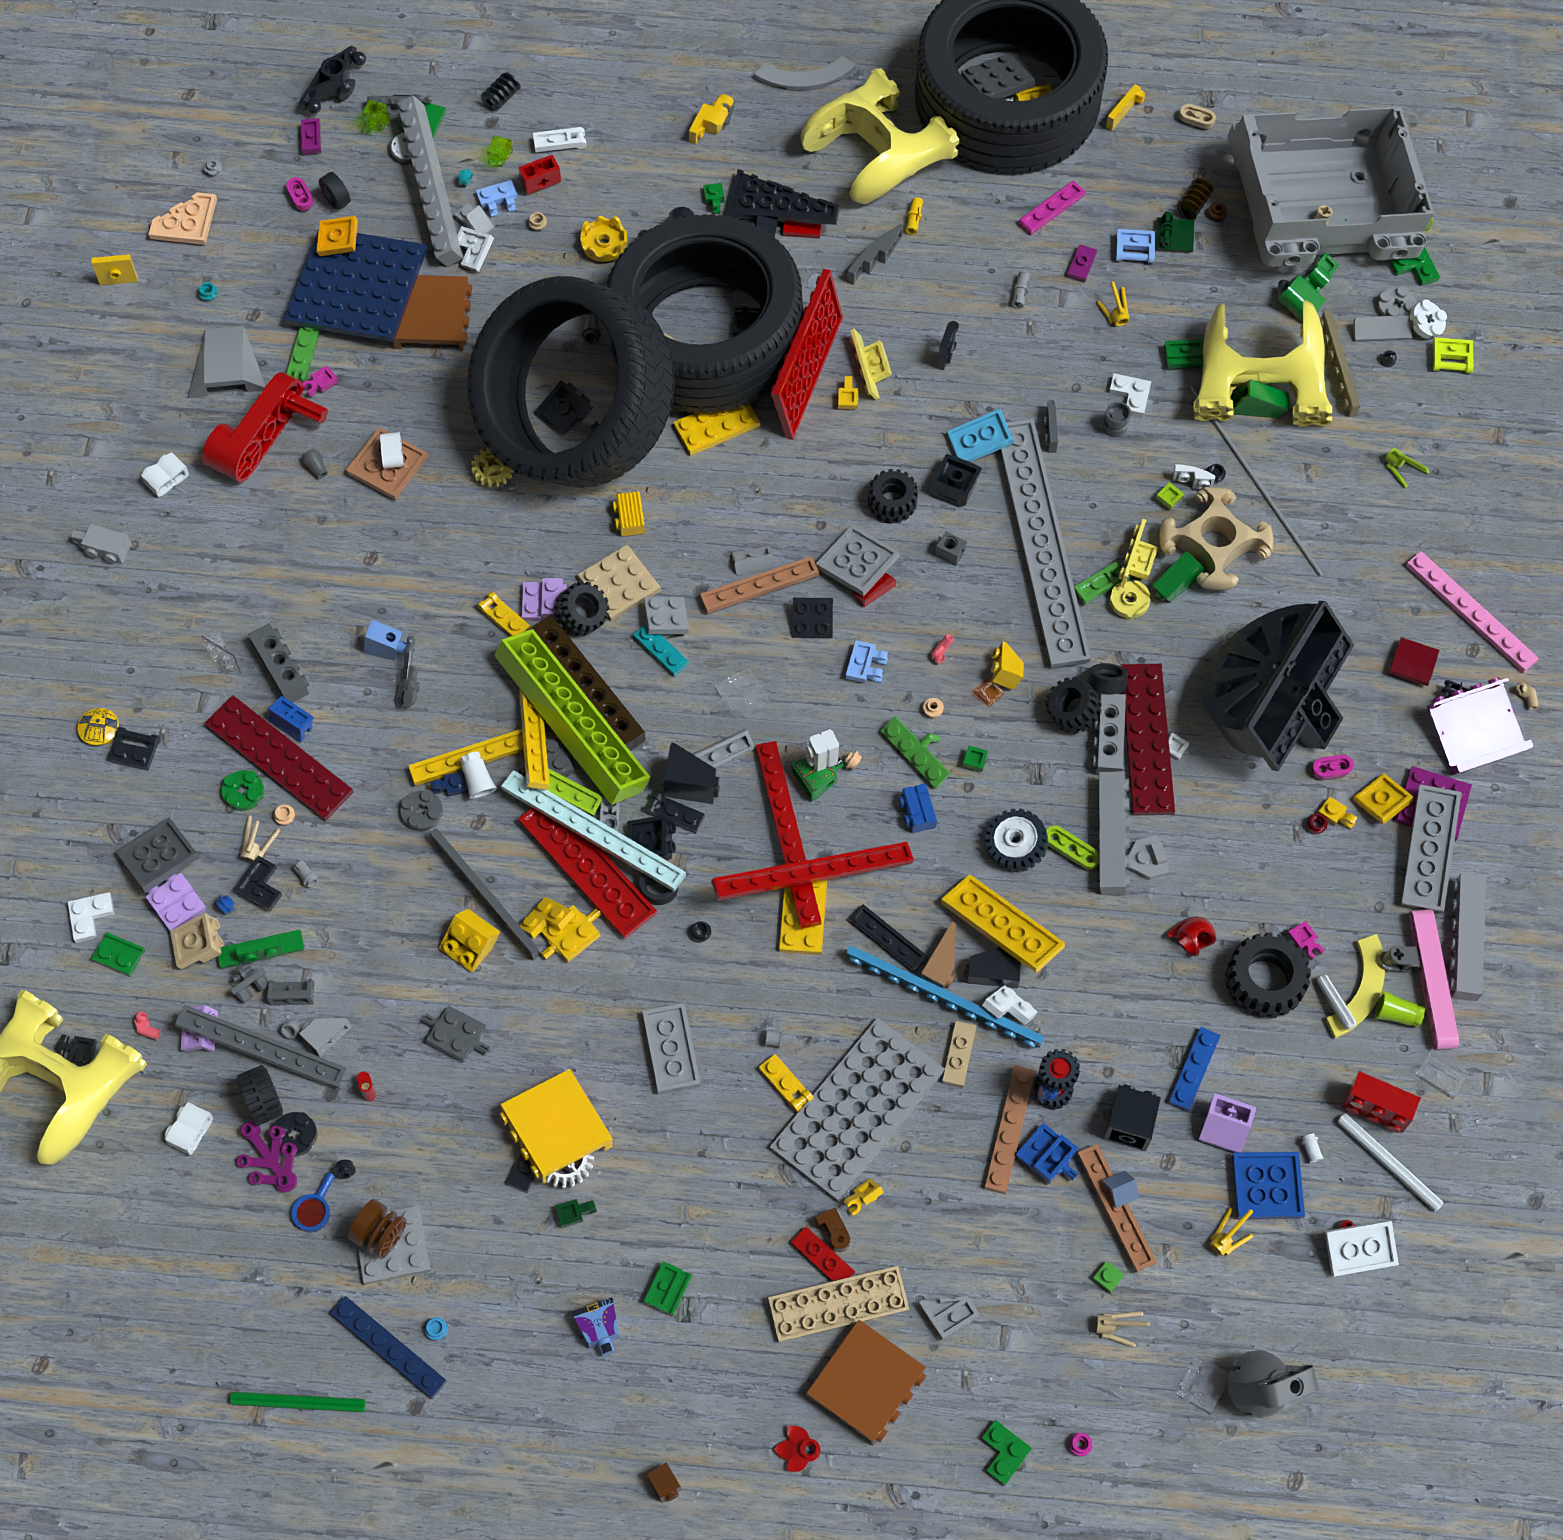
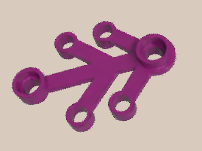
M251 1121L244 1123L241 1128L242 1136L246 1139H251L263 1158H252L249 1155L242 1154L237 1158L238 1166L242 1168L250 1166L271 1168L276 1176L263 1175L261 1172L254 1171L249 1175L250 1183L254 1185L262 1183L276 1184L277 1188L282 1192L292 1191L297 1185V1177L292 1172L297 1146L293 1143H285L282 1146V1153L285 1155L284 1167L282 1168L279 1159L282 1138L285 1135L284 1128L273 1126L270 1129V1136L273 1138L270 1151L259 1136L261 1133L260 1125L257 1126ZM250 1126L251 1132L247 1134V1128ZM279 1129L280 1134L276 1137L275 1131ZM289 1146L292 1147V1151L290 1153L287 1152V1148ZM246 1157L247 1163L243 1165L242 1160ZM258 1174L259 1180L255 1182L254 1177ZM287 1177L288 1182L284 1185L283 1179Z

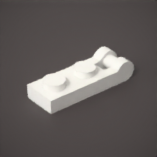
M577 127L533 133L535 152L575 147L584 149L587 146L586 139L584 138L585 131L583 128Z

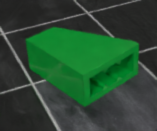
M1251 379L1230 396V399L1233 401L1234 415L1279 418L1290 407L1289 393Z
M1186 551L1153 585L1157 590L1155 594L1162 601L1167 599L1169 602H1172L1197 581L1196 578L1202 572L1206 573L1207 571Z

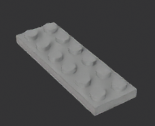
M1421 784L1418 786L1400 905L1422 910L1432 909L1433 912L1438 913L1444 912L1461 792Z

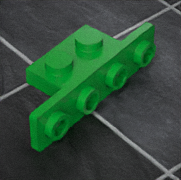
M294 930L221 947L222 954L218 956L219 965L223 969L302 951L305 949L301 930Z

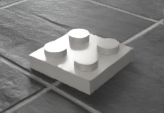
M644 597L643 604L648 634H688L689 626L684 597Z

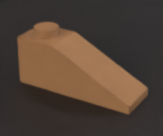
M954 922L950 924L921 973V979L943 989L946 987L950 988L955 979L953 971L956 923Z

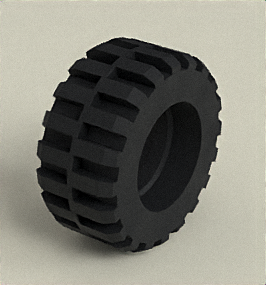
M1265 933L1264 937H1261V934H1255L1252 936V939L1246 938L1243 940L1241 945L1236 947L1230 958L1225 973L1227 977L1226 987L1231 989L1229 992L1230 997L1238 1000L1236 1005L1240 1009L1245 1007L1247 1009L1246 1013L1250 1015L1254 1012L1258 1014L1259 1018H1265L1266 1015H1269L1270 1019L1277 1018L1279 1013L1281 1016H1284L1298 1006L1309 987L1311 969L1307 968L1309 965L1308 958L1302 957L1304 951L1300 947L1296 948L1294 946L1295 942L1291 939L1289 941L1284 940L1283 935L1278 934L1277 937H1273L1272 933ZM1258 961H1269L1276 964L1285 973L1287 979L1286 986L1275 991L1259 987L1250 977L1249 966Z

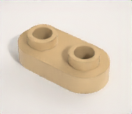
M1193 104L1183 105L1179 113V117L1183 122L1203 129L1212 128L1216 120V115L1213 111Z

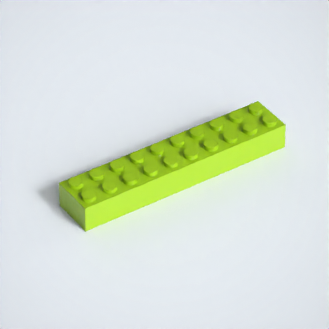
M531 629L502 639L494 656L610 804L613 805L642 793L651 777L536 632Z

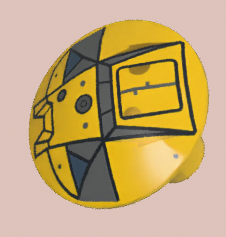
M106 708L91 709L80 718L77 727L78 734L83 742L90 745H108L112 743L116 735L119 722L116 715Z

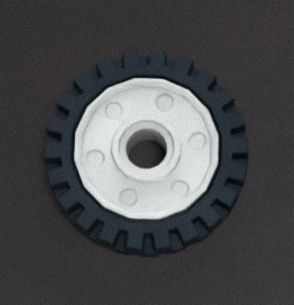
M1014 808L1010 809L1011 812L1007 813V810L1002 812L1003 815L1000 816L998 814L995 816L996 820H992L990 827H987V835H985L987 851L994 863H997L1000 868L1004 867L1007 871L1011 869L1014 872H1019L1020 869L1027 871L1028 867L1032 869L1035 867L1036 862L1038 864L1041 862V857L1045 856L1048 849V836L1045 826L1036 814L1033 815L1031 811L1027 810L1025 812L1024 809L1020 808L1019 811H1016ZM1014 838H1022L1018 843L1012 842Z

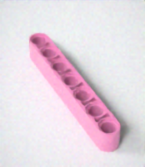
M1432 909L1410 911L1409 924L1414 947H1417L1421 963L1419 975L1434 1049L1458 1048L1459 1036L1434 912Z

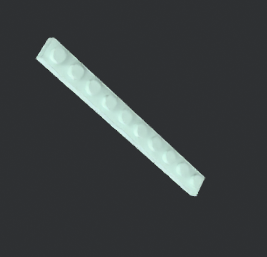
M514 770L501 786L502 790L674 892L686 876L685 871L548 790L527 787L526 777Z

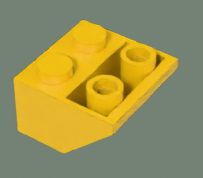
M467 908L454 915L439 949L470 972H473L493 949L500 931Z

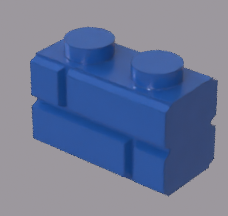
M926 784L903 788L902 794L899 797L901 809L905 808L907 815H904L906 826L911 827L912 833L936 828L937 819Z

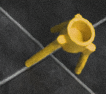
M1112 281L1111 286L1117 307L1112 310V315L1100 301H1097V304L1108 317L1110 324L1114 323L1115 326L1119 327L1127 324L1130 316L1128 314L1124 287H1121L1122 307L1115 283Z
M1232 1208L1228 1209L1216 1232L1210 1238L1211 1242L1209 1245L1220 1256L1224 1254L1229 1255L1233 1250L1253 1238V1234H1249L1231 1245L1233 1240L1230 1237L1248 1219L1253 1210L1250 1209L1227 1234L1224 1232L1220 1234L1233 1211Z

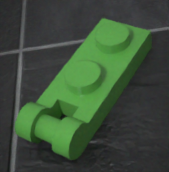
M1115 562L1074 586L1075 594L1084 605L1100 597L1122 581V579H1119L1122 566L1119 562Z

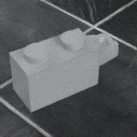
M90 524L86 532L74 530L71 535L73 543L79 544L80 548L84 549L88 556L92 558L100 557L109 563L117 562L122 564L132 545L127 534Z

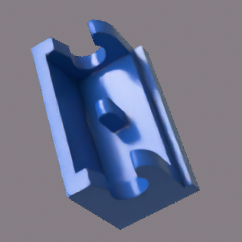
M281 696L268 708L269 722L300 743L305 739L306 730L311 732L314 717L285 697Z

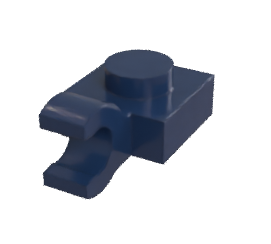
M463 771L444 775L445 781H430L433 794L447 791L449 797L469 793Z

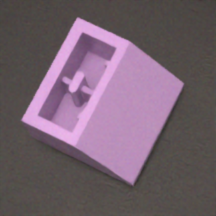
M1214 1093L1199 1141L1231 1152H1242L1257 1107Z

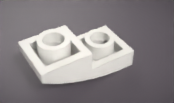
M1175 464L1173 481L1182 483L1190 481L1192 482V488L1201 489L1213 487L1215 475L1196 467Z

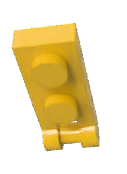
M492 591L484 601L481 600L477 604L479 610L510 637L531 629L525 620ZM492 604L496 606L493 610L489 608Z
M776 1054L759 1066V1071L795 1112L798 1113L806 1102H810L814 1098ZM798 1092L801 1096L795 1099L793 1096Z

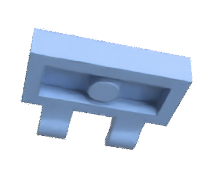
M512 180L476 190L482 209L488 208L491 217L498 215L496 205L505 202L509 212L516 210L514 199L518 198Z
M856 640L847 669L846 679L866 683L867 678L874 682L881 683L883 670L871 668L870 666L872 660L877 664L886 665L888 652L875 650V644Z

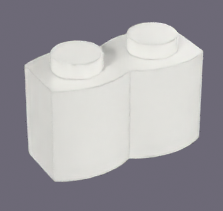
M169 453L160 457L157 464L145 468L141 477L143 483L157 497H161L170 491L173 486L186 479L189 472L187 467L173 453Z
M188 1102L179 1109L176 1116L177 1121L167 1128L165 1140L168 1145L191 1156L199 1145L202 1136L210 1127L213 1116L210 1112Z

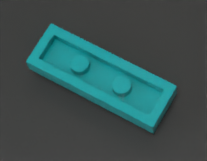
M647 623L633 634V638L674 677L689 665V661L661 634H648Z

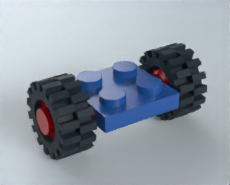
M1054 1049V1052H1047V1055H1044L1040 1063L1039 1075L1034 1084L1035 1099L1039 1100L1038 1103L1040 1105L1044 1104V1108L1048 1109V1107H1051V1110H1055L1058 1107L1061 1109L1063 1105L1066 1106L1073 1095V1086L1080 1074V1064L1077 1063V1057L1072 1056V1052H1065L1066 1049L1061 1051Z

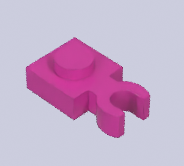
M326 365L311 375L312 380L303 382V390L311 388L307 391L309 397H312L318 389L324 392L337 384L338 378Z
M1306 921L1288 932V936L1295 942L1297 948L1300 947L1307 950L1306 955L1309 960L1312 961L1315 958V955L1312 953L1313 950H1316L1320 955L1323 954V947L1315 943L1318 936Z

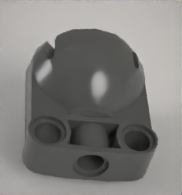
M1263 1350L1248 1351L1238 1357L1232 1365L1236 1371H1231L1227 1380L1228 1393L1232 1403L1241 1412L1254 1418L1270 1417L1283 1409L1285 1404L1319 1389L1313 1365H1285L1277 1356Z

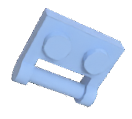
M1117 229L1116 261H1148V263L1154 264L1155 231ZM1123 249L1148 251V254L1123 252Z

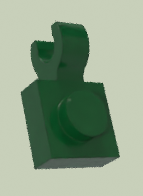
M574 1199L555 1205L562 1228L584 1222L582 1215L597 1212L593 1200L579 1205L578 1200Z

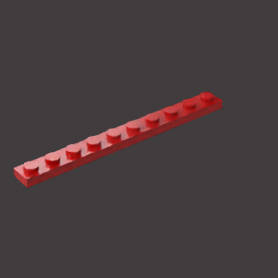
M777 742L757 744L756 750L784 863L790 864L806 861ZM812 883L791 886L801 929L822 925Z
M902 842L715 877L711 883L717 900H723L912 864L914 858L908 842Z

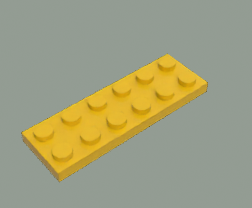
M971 874L941 899L942 905L1035 973L1041 970L1065 948V942Z

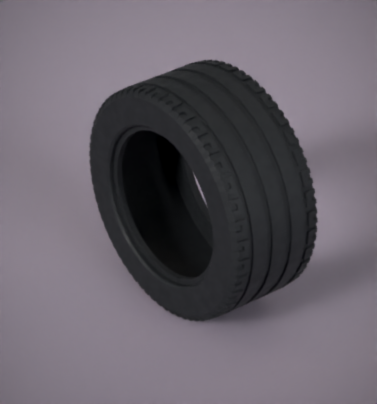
M941 0L940 4H937L927 17L918 45L915 103L923 128L927 127L931 118L941 116L946 126L953 128L959 138V144L955 146L958 154L953 159H958L962 164L966 163L969 167L973 166L974 169H982L985 172L987 170L990 173L998 172V174H1026V172L1040 171L1042 168L1047 169L1050 165L1054 166L1057 162H1062L1064 158H1069L1070 154L1073 155L1085 143V140L1089 138L1100 112L1108 67V46L1102 26L1099 25L1098 19H1095L1094 13H1091V10L1086 8V5L1081 3L1080 0ZM994 50H1015L1031 54L1046 62L1059 75L1062 84L1050 93L1035 99L1024 101L1001 100L985 95L973 88L961 76L958 69L968 60L979 54Z

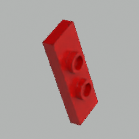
M807 1226L791 1242L800 1253L832 1282L850 1278L855 1274V1271Z

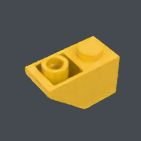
M1002 641L1000 646L993 650L991 657L993 659L991 673H993L992 682L1014 690L1023 678L1024 663L1012 648Z

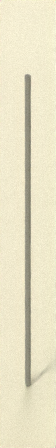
M1191 386L1190 389L1197 398L1198 392L1194 386ZM1212 419L1313 568L1321 576L1322 572L1216 419Z

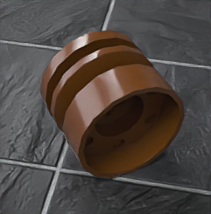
M371 1199L353 1221L348 1233V1239L360 1247L368 1244V1252H375L377 1258L383 1259L400 1240L407 1220L403 1216H398L395 1211L387 1214V1206L376 1199Z

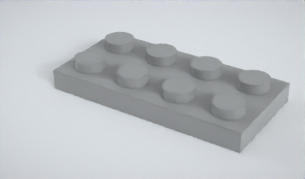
M685 1003L643 1010L642 1013L658 1094L701 1086Z

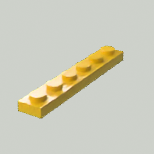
M520 689L527 787L547 790L549 787L544 718Z
M522 729L408 765L414 784L418 786L443 778L446 774L463 771L460 758L471 752H479L484 764L520 753V751L524 750Z

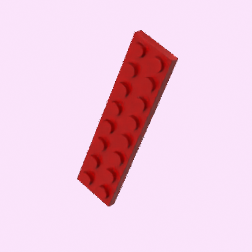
M533 807L518 818L519 823L624 939L657 914V910L598 846Z

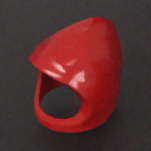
M1198 916L1181 921L1167 933L1168 938L1176 937L1182 947L1194 957L1200 954L1201 949L1213 945L1217 939L1213 925L1206 918Z

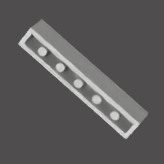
M1124 771L1099 772L1101 895H1126V887H1130V875H1126V868H1130V855H1126V848H1130V836H1126V829H1130L1129 817L1125 815V810H1129V798H1125V791H1129V779H1125Z
M1460 873L1457 880L1453 881L1452 892H1455V899L1452 902V912H1455V918L1451 922V931H1454V938L1451 939L1450 943L1453 958L1450 960L1449 969L1453 971V974L1449 980V990L1452 991V998L1478 1001L1483 991L1486 876Z

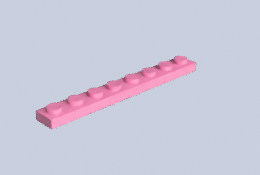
M1422 551L1407 562L1406 567L1522 673L1537 662L1539 658Z

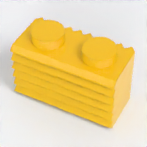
M640 492L617 493V501H613L614 513L619 515V518L615 519L616 529L621 530V536L645 534Z

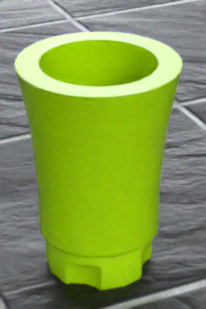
M1384 990L1376 1006L1375 1019L1419 1027L1424 1018L1425 1008Z

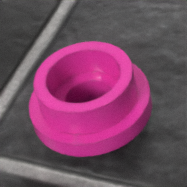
M1085 1433L1074 1434L1069 1442L1070 1450L1077 1456L1089 1454L1093 1445L1091 1438ZM1078 1441H1082L1085 1444L1083 1449L1077 1447Z

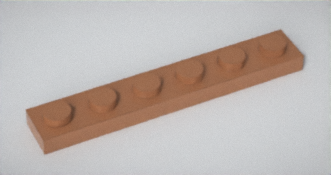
M810 556L700 594V598L707 614L818 577L819 571L813 557Z
M1017 1065L1014 1066L984 1188L986 1190L1006 1195L1036 1070Z
M1098 1144L1078 1152L1077 1156L1135 1272L1138 1273L1156 1265L1157 1261L1128 1203L1116 1207L1113 1203L1111 1191L1103 1184V1180L1113 1176V1173Z

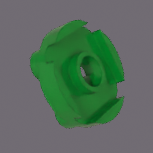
M236 771L224 778L222 796L228 806L233 807L237 811H248L255 808L260 799L263 798L264 785L254 771ZM241 787L248 788L243 795H241V792H238Z

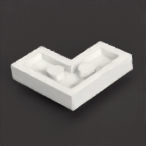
M461 226L457 235L461 248L467 249L461 265L464 268L479 272L494 237Z
M1114 373L1109 393L1128 397L1127 405L1131 409V415L1143 417L1151 381Z
M110 892L68 902L75 943L96 939L94 919L115 914Z
M1005 985L988 997L982 1005L998 1019L1009 1012L1024 1025L1032 1020L1038 1012L1030 1003L1021 999L1012 989Z

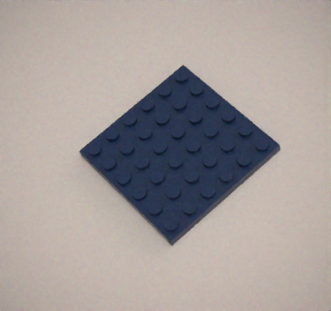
M318 229L285 315V323L394 342L426 255L427 245L357 233L355 251L319 256L317 253Z

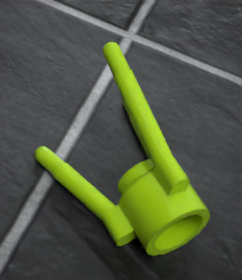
M1393 448L1385 458L1388 462L1386 467L1393 472L1405 488L1407 484L1395 469L1396 466L1400 468L1407 462L1424 473H1429L1427 467L1404 455L1396 448Z

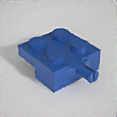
M1045 1123L1037 1129L1015 1155L1017 1159L1047 1184H1050L1056 1176L1062 1173L1072 1181L1078 1175L1068 1166L1070 1160L1077 1153L1078 1147L1062 1134L1059 1136Z

